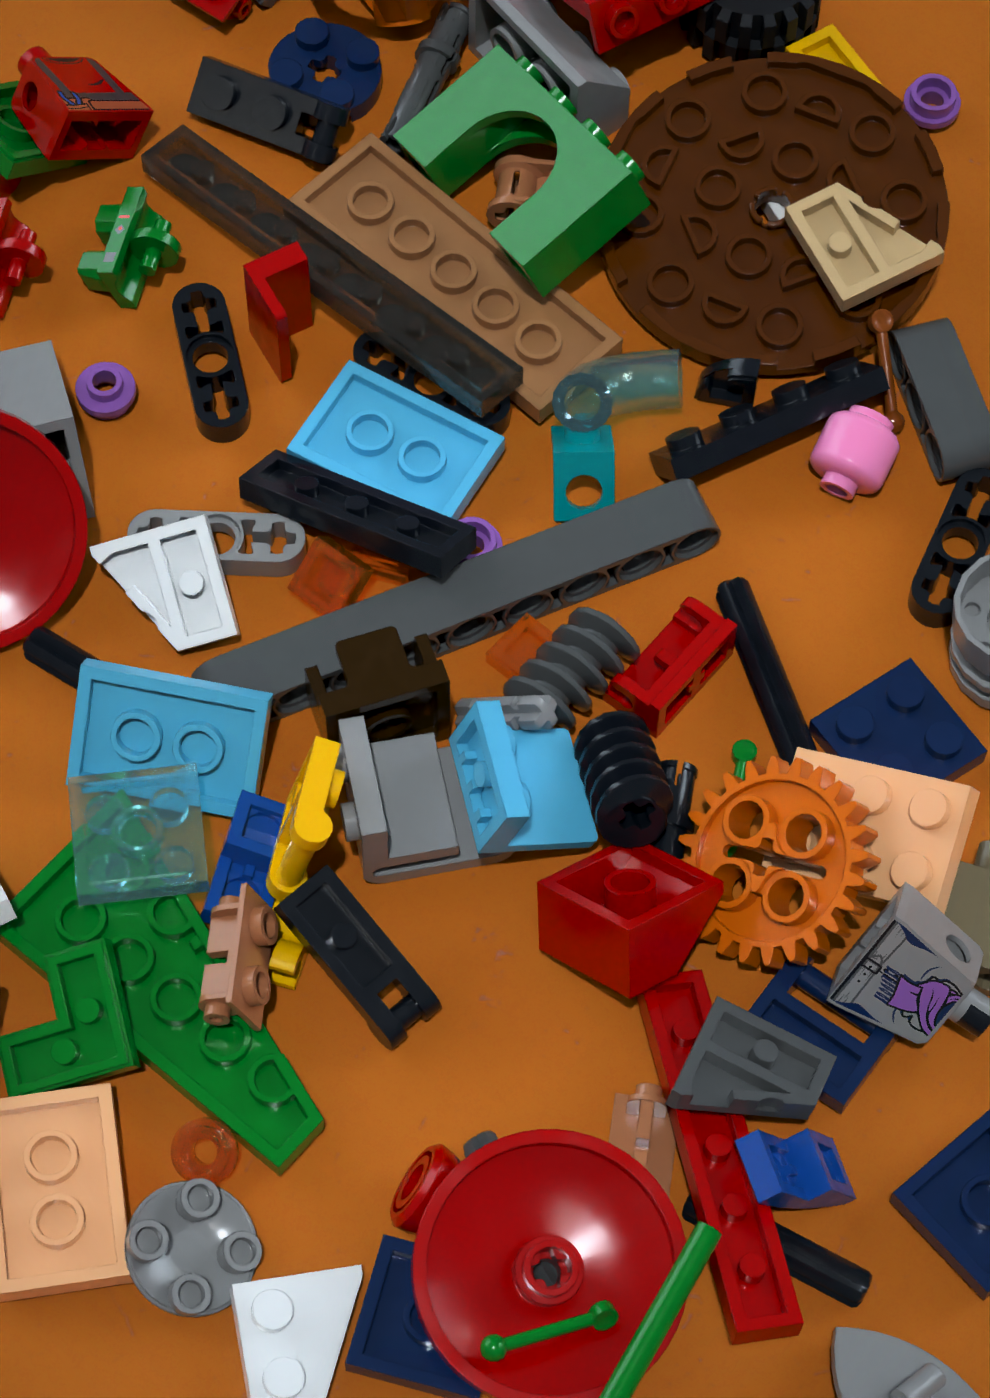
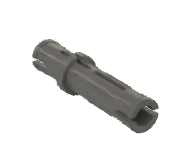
M445 2L441 6L430 35L419 43L415 51V59L417 60L414 65L415 67L404 86L388 124L379 138L402 158L406 154L393 135L441 94L440 92L449 76L455 74L461 63L459 53L466 36H468L469 8L461 3L450 2L448 5Z

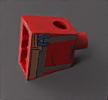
M40 46L28 49L20 57L17 67L22 76L11 100L12 110L47 160L133 159L154 112L149 105L100 63L89 57H52Z

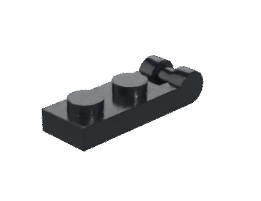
M203 56L186 110L187 112L301 154L312 161L329 166L335 162L339 148L334 146L340 126H347L351 109L212 56ZM308 114L318 119L313 137L302 134Z
M328 864L273 909L366 1020L373 1035L387 1049L393 1050L407 1038L405 1030L419 1018L427 1021L441 1009V1003L431 988ZM392 982L401 992L402 999L389 1009L377 994Z

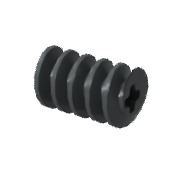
M578 607L569 615L568 624H562L553 632L552 641H546L536 650V659L527 660L520 667L519 676L511 677L504 684L503 694L504 696L550 695L557 703L554 711L558 718L556 724L569 730L576 725V718L568 706L570 705L584 713L592 708V700L584 689L586 688L598 695L605 694L608 690V683L601 671L611 677H614L617 673L623 674L625 672L624 665L617 654L626 660L634 661L640 656V648L633 637L609 615L588 607Z

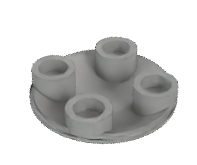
M195 1178L189 1181H179L165 1185L142 1201L128 1224L124 1252L130 1277L139 1292L149 1302L173 1315L203 1317L217 1313L231 1305L229 1291L232 1284L250 1282L252 1280L256 1266L261 1260L262 1246L257 1238L253 1222L240 1202L227 1191L217 1187L212 1181L204 1178Z

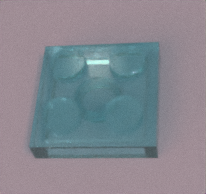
M197 763L67 777L76 892L79 906L210 891Z

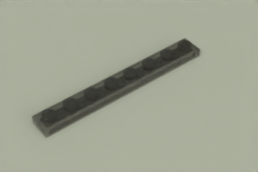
M185 125L179 126L141 155L143 172L260 257L297 241L308 257L311 294L480 417L486 415L523 384L522 366Z

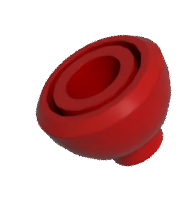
M436 1144L426 1148L415 1159L404 1175L390 1208L391 1221L394 1227L416 1234L422 1214L435 1190L444 1178L461 1162L443 1144Z

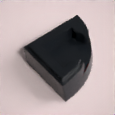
M730 358L707 366L698 378L694 398L728 406L752 403L754 405L761 360L754 358Z

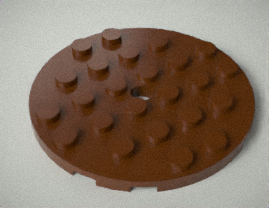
M767 52V58L746 59L734 62L732 57L728 56L707 62L686 71V78L668 87L662 93H659L657 90L653 92L633 111L610 145L609 150L614 155L624 150L641 168L645 178L639 184L651 205L600 248V254L607 275L626 307L645 328L680 353L708 365L730 358H754L761 360L759 375H793L824 369L835 361L859 356L877 345L876 334L868 328L867 319L869 314L878 309L890 311L893 315L894 323L889 331L898 329L914 313L925 298L936 278L940 265L841 312L785 219L768 221L767 224H764L763 219L756 213V209L761 204L770 201L779 202L787 207L838 182L861 196L863 202L869 207L882 209L900 220V229L925 244L933 240L945 250L949 229L950 202L948 201V193L943 176L944 167L938 151L926 129L921 131L914 120L902 109L903 102L897 96L870 77L843 64L821 57L789 52Z

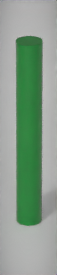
M697 1222L599 1398L632 1397L722 1236L718 1230L704 1222Z

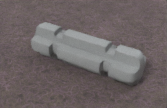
M550 695L461 698L454 707L458 715L455 720L456 726L459 725L476 701L500 700L506 725H509L512 730L551 729L558 720L554 712L557 703Z

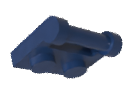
M808 955V962L805 966L792 963L787 959L782 970L776 973L748 1012L837 1056L819 1100L842 1114L885 1053L897 1041L899 1035L828 1002L826 999L833 979L812 966L814 958ZM800 988L870 1036L865 1043H862L790 995L792 991Z

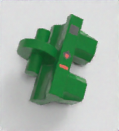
M128 187L122 204L100 206L95 219L96 233L102 242L107 244L105 251L83 252L77 268L79 276L89 290L110 292L121 308H137L147 277L154 276L157 267L166 268L177 264L182 250L178 240L170 235L172 224L149 207L146 201L148 193L144 187Z

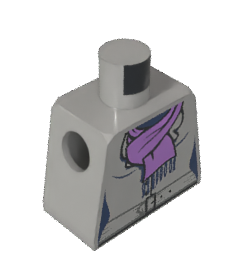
M905 882L838 963L826 1000L834 1006L916 1044L927 1043L947 1019H950L976 1037H979L990 1025V998L974 988L984 955L980 946L919 891Z

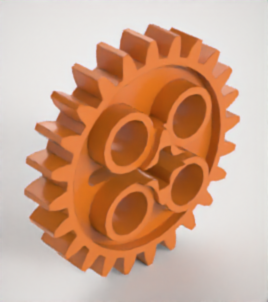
M771 756L767 771L763 766L750 760L745 765L744 781L729 772L723 774L726 792L723 795L707 788L705 789L703 794L711 807L706 814L699 811H689L688 816L699 828L696 834L679 835L678 841L692 848L691 857L680 860L724 881V893L699 935L701 939L706 941L718 942V953L733 959L739 954V962L756 968L763 961V964L767 967L782 970L786 957L792 963L805 966L808 962V946L814 951L827 956L831 953L827 937L830 932L845 938L851 936L849 927L843 920L848 912L858 916L866 915V909L856 900L858 891H876L877 885L863 878V871L865 868L880 864L881 858L864 851L863 846L876 839L878 832L866 825H858L870 810L867 806L857 801L849 802L853 797L855 789L840 780L835 782V773L821 766H818L813 771V764L797 757L789 766L787 761L777 756ZM763 812V825L760 831L751 837L750 825L753 819ZM820 825L821 838L812 850L807 851V837L816 826ZM735 846L776 859H784L786 857L805 866L825 868L826 875L822 879H816L775 866H768L766 868L750 860L728 857V850L730 847ZM745 874V889L734 900L732 895L733 886L736 880ZM802 888L804 892L802 905L794 914L790 915V899L798 889Z

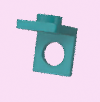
M572 422L563 426H551L554 520L570 521L614 504L615 450L611 425H598L593 422ZM580 475H589L597 479L602 487L600 498L589 506L573 504L566 495L567 485L573 478Z

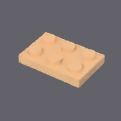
M797 747L794 759L796 757L813 764V771L818 766H821L835 773V782L840 780L855 789L853 797L849 802L857 801L867 806L870 810L858 825H866L878 832V837L864 845L863 848L864 851L881 858V863L874 867L865 868L863 871V878L877 885L876 891H858L857 896L888 903L902 885L907 882L945 915L980 792L972 786ZM820 825L816 826L809 833L806 843L807 851L812 850L818 844L821 838ZM764 855L762 866L766 868L768 866H775L816 879H822L826 875L825 868L805 866L786 857L784 859H776Z
M111 1083L0 1098V1302L133 1283L126 1265L124 1252L128 1223Z

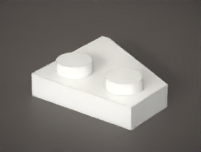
M199 515L89 547L91 556L98 564L103 565L126 591V595L141 611L149 616L158 626V630L177 651L182 652L241 635L208 515Z
M361 1265L231 1285L229 1292L247 1398L327 1397L363 1276Z

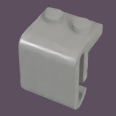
M364 715L338 720L339 743H341L335 769L345 771L343 783L345 784L348 802L340 803L342 824L346 842L356 841L363 877L366 881L371 883H389L494 864L509 858L514 853L478 854L451 747L437 748L434 732L369 743Z

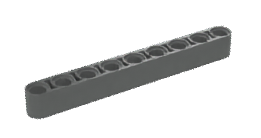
M690 479L674 480L460 562L442 578L429 574L216 656L196 668L191 678L273 693L269 723L310 708L306 694L305 668L318 666L327 693L346 687L347 684L336 656L335 645L338 641L393 626L398 631L409 664L415 666V636L427 633L435 657L444 656L705 553L717 543L721 536V531L694 481Z

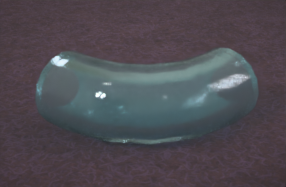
M680 349L629 352L601 357L578 365L561 378L553 392L552 406L555 416L562 425L572 431L589 432L598 429L606 423L608 418L617 415L646 410L682 408L683 368Z

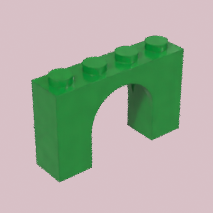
M498 44L398 130L393 137L414 168L448 196L491 159L507 149L529 143L546 144L557 148L556 161L546 182L535 194L489 233L510 265L542 297H545L651 203L639 184L645 178V175L631 156L624 150L614 155L608 149L611 145L609 139L593 120L587 118L582 123L574 117L578 113L576 108L558 87L554 86L551 90L547 91L541 85L545 82L542 75L524 55L514 60Z

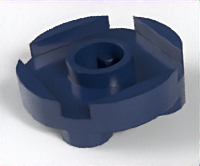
M315 17L306 18L296 25L294 32L286 35L275 46L269 58V78L351 109V122L364 117L379 99L382 89L379 47L375 41L350 27L326 23L322 19ZM321 69H331L335 71L338 77L328 76L323 82L315 80V72ZM308 114L304 126L316 128L318 119Z

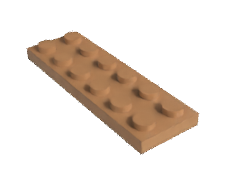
M369 133L288 199V211L293 218L478 373L502 385L507 390L510 399L538 423L542 422L622 352L623 338L557 285L545 297H542L510 265L489 234L491 232L489 228L373 133Z

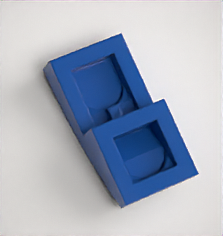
M245 790L241 791L200 914L203 922L210 924L211 909L219 905V899L222 896L233 895L239 897L241 883H248L272 908L275 898L271 896L266 888V876L286 804Z
M807 1128L787 1139H782L758 1129L735 1140L759 1204L779 1208L805 1209L845 1205L857 1199L834 1140L831 1137Z

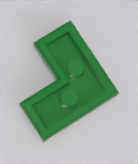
M100 938L44 955L43 960L57 1020L0 1036V1061L8 1097L73 1088L141 1068L112 940Z

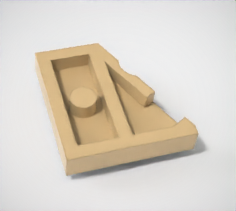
M838 182L785 207V221L841 312L943 264L945 252L938 243L930 240L928 244H925L899 228L900 220L882 209L869 207L863 202L861 196Z

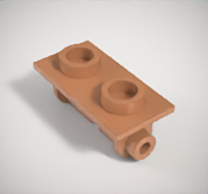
M241 883L239 897L233 895L222 896L219 899V905L211 909L206 953L212 959L227 957V962L204 965L198 1007L204 1012L203 1020L209 1024L226 1025L230 1022V1016L239 1015L254 1031H261L264 1005L268 1003L271 995V982L268 970L271 947L278 938V921L276 912L248 883Z
M640 1083L636 1085L634 1094L615 1093L609 1143L625 1151L641 1163L654 1176L669 1197L676 1139L667 1110L668 1105L665 1104L666 1099L662 1097V1087L652 1083Z

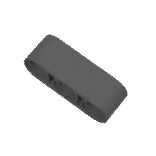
M942 318L888 331L893 376L936 480L944 482L956 479L966 471L976 468L990 469V414L951 321L948 318Z

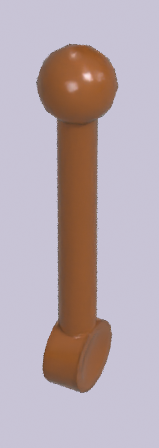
M878 309L869 314L867 324L868 328L876 334L880 366H883L890 389L883 392L886 411L884 416L893 423L894 428L892 432L897 434L904 428L905 420L903 415L897 410L888 331L892 328L894 319L890 311Z

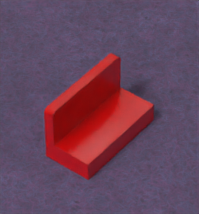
M297 241L243 265L249 330L281 383L292 378L289 336L313 326L308 257Z

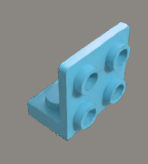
M500 700L476 701L448 739L478 854L592 847L598 840V834L584 790V784L579 775V765L574 757V747L569 731L565 728L512 730L509 725H506Z

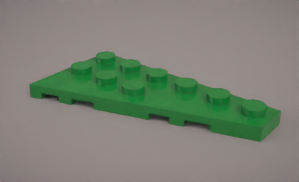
M121 790L10 901L17 918L0 926V942L48 981L43 960L44 955L100 938L112 940L138 1058L278 1176H281L324 1129V1119L287 1058L279 1051L263 1023L261 1031H254L239 1015L230 1016V1022L221 1026L212 1025L203 1020L204 1012L199 1009L198 1003L201 995L204 965L225 963L227 960L225 957L212 959L206 953L209 930L184 889L180 888L153 838L147 834L134 813V808L125 792Z

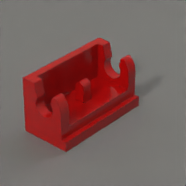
M688 596L680 604V608L673 615V619L623 674L617 673L610 680V685L606 693L603 694L602 700L617 711L634 712L643 718L649 728L650 735L656 739L732 656L737 624L729 618L724 619L701 601Z

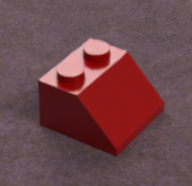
M650 844L634 848L611 845L537 882L539 950L631 999L678 974L724 893V881Z

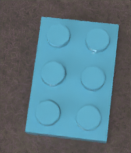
M348 360L292 439L286 451L289 455L458 520L504 452L505 437Z
M86 658L80 665L66 785L114 795L123 790L126 796L130 798L232 817L242 790L259 795L273 693Z

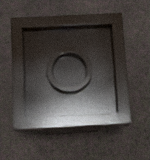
M393 626L338 641L335 645L336 656L347 685L344 688L328 693L326 692L318 666L315 665L304 669L307 698L322 738L339 743L338 720L364 715L369 743L434 732L436 742L450 737V680L442 659L437 660L427 633L414 637L415 666L409 664L398 631Z

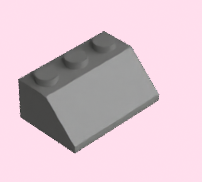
M469 0L468 49L479 60L498 44L514 60L524 55L542 75L545 82L541 85L547 91L556 86L567 96L578 112L574 117L581 123L590 118L606 136L622 127L628 119L630 87L625 76L617 68H609L594 52L587 37L580 31H573L558 16L550 0Z

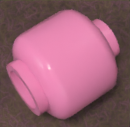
M852 405L848 411L843 410L832 413L826 421L810 454V462L813 469L822 477L820 486L828 493L845 500H852L855 494L868 495L876 493L882 487L900 449L898 439L892 432L894 428L893 423L881 413L860 405Z

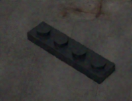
M857 357L844 358L827 365L823 369L825 376L809 383H806L805 380H796L771 391L772 399L753 407L752 403H745L724 410L718 415L720 422L700 430L699 427H688L676 431L665 438L666 446L649 453L657 476L671 481L691 478L828 417L836 411H841L890 389L883 366L861 362Z
M276 449L239 477L240 498L439 578L445 576L476 549V527Z

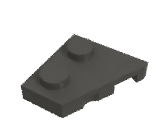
M717 996L665 1104L673 1109L807 1120L819 1100L837 1056Z

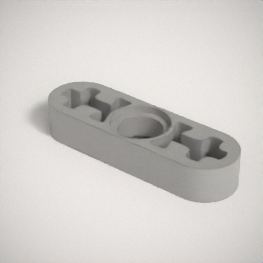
M151 509L134 517L127 530V536L199 515H208L212 532L227 533L235 540L230 550L223 554H218L224 575L284 577L298 571L304 564L307 555L306 537L302 525L297 520L282 514ZM244 535H252V554H245ZM277 537L286 538V545L283 548V553L280 554L271 553L270 546L273 545L274 538Z

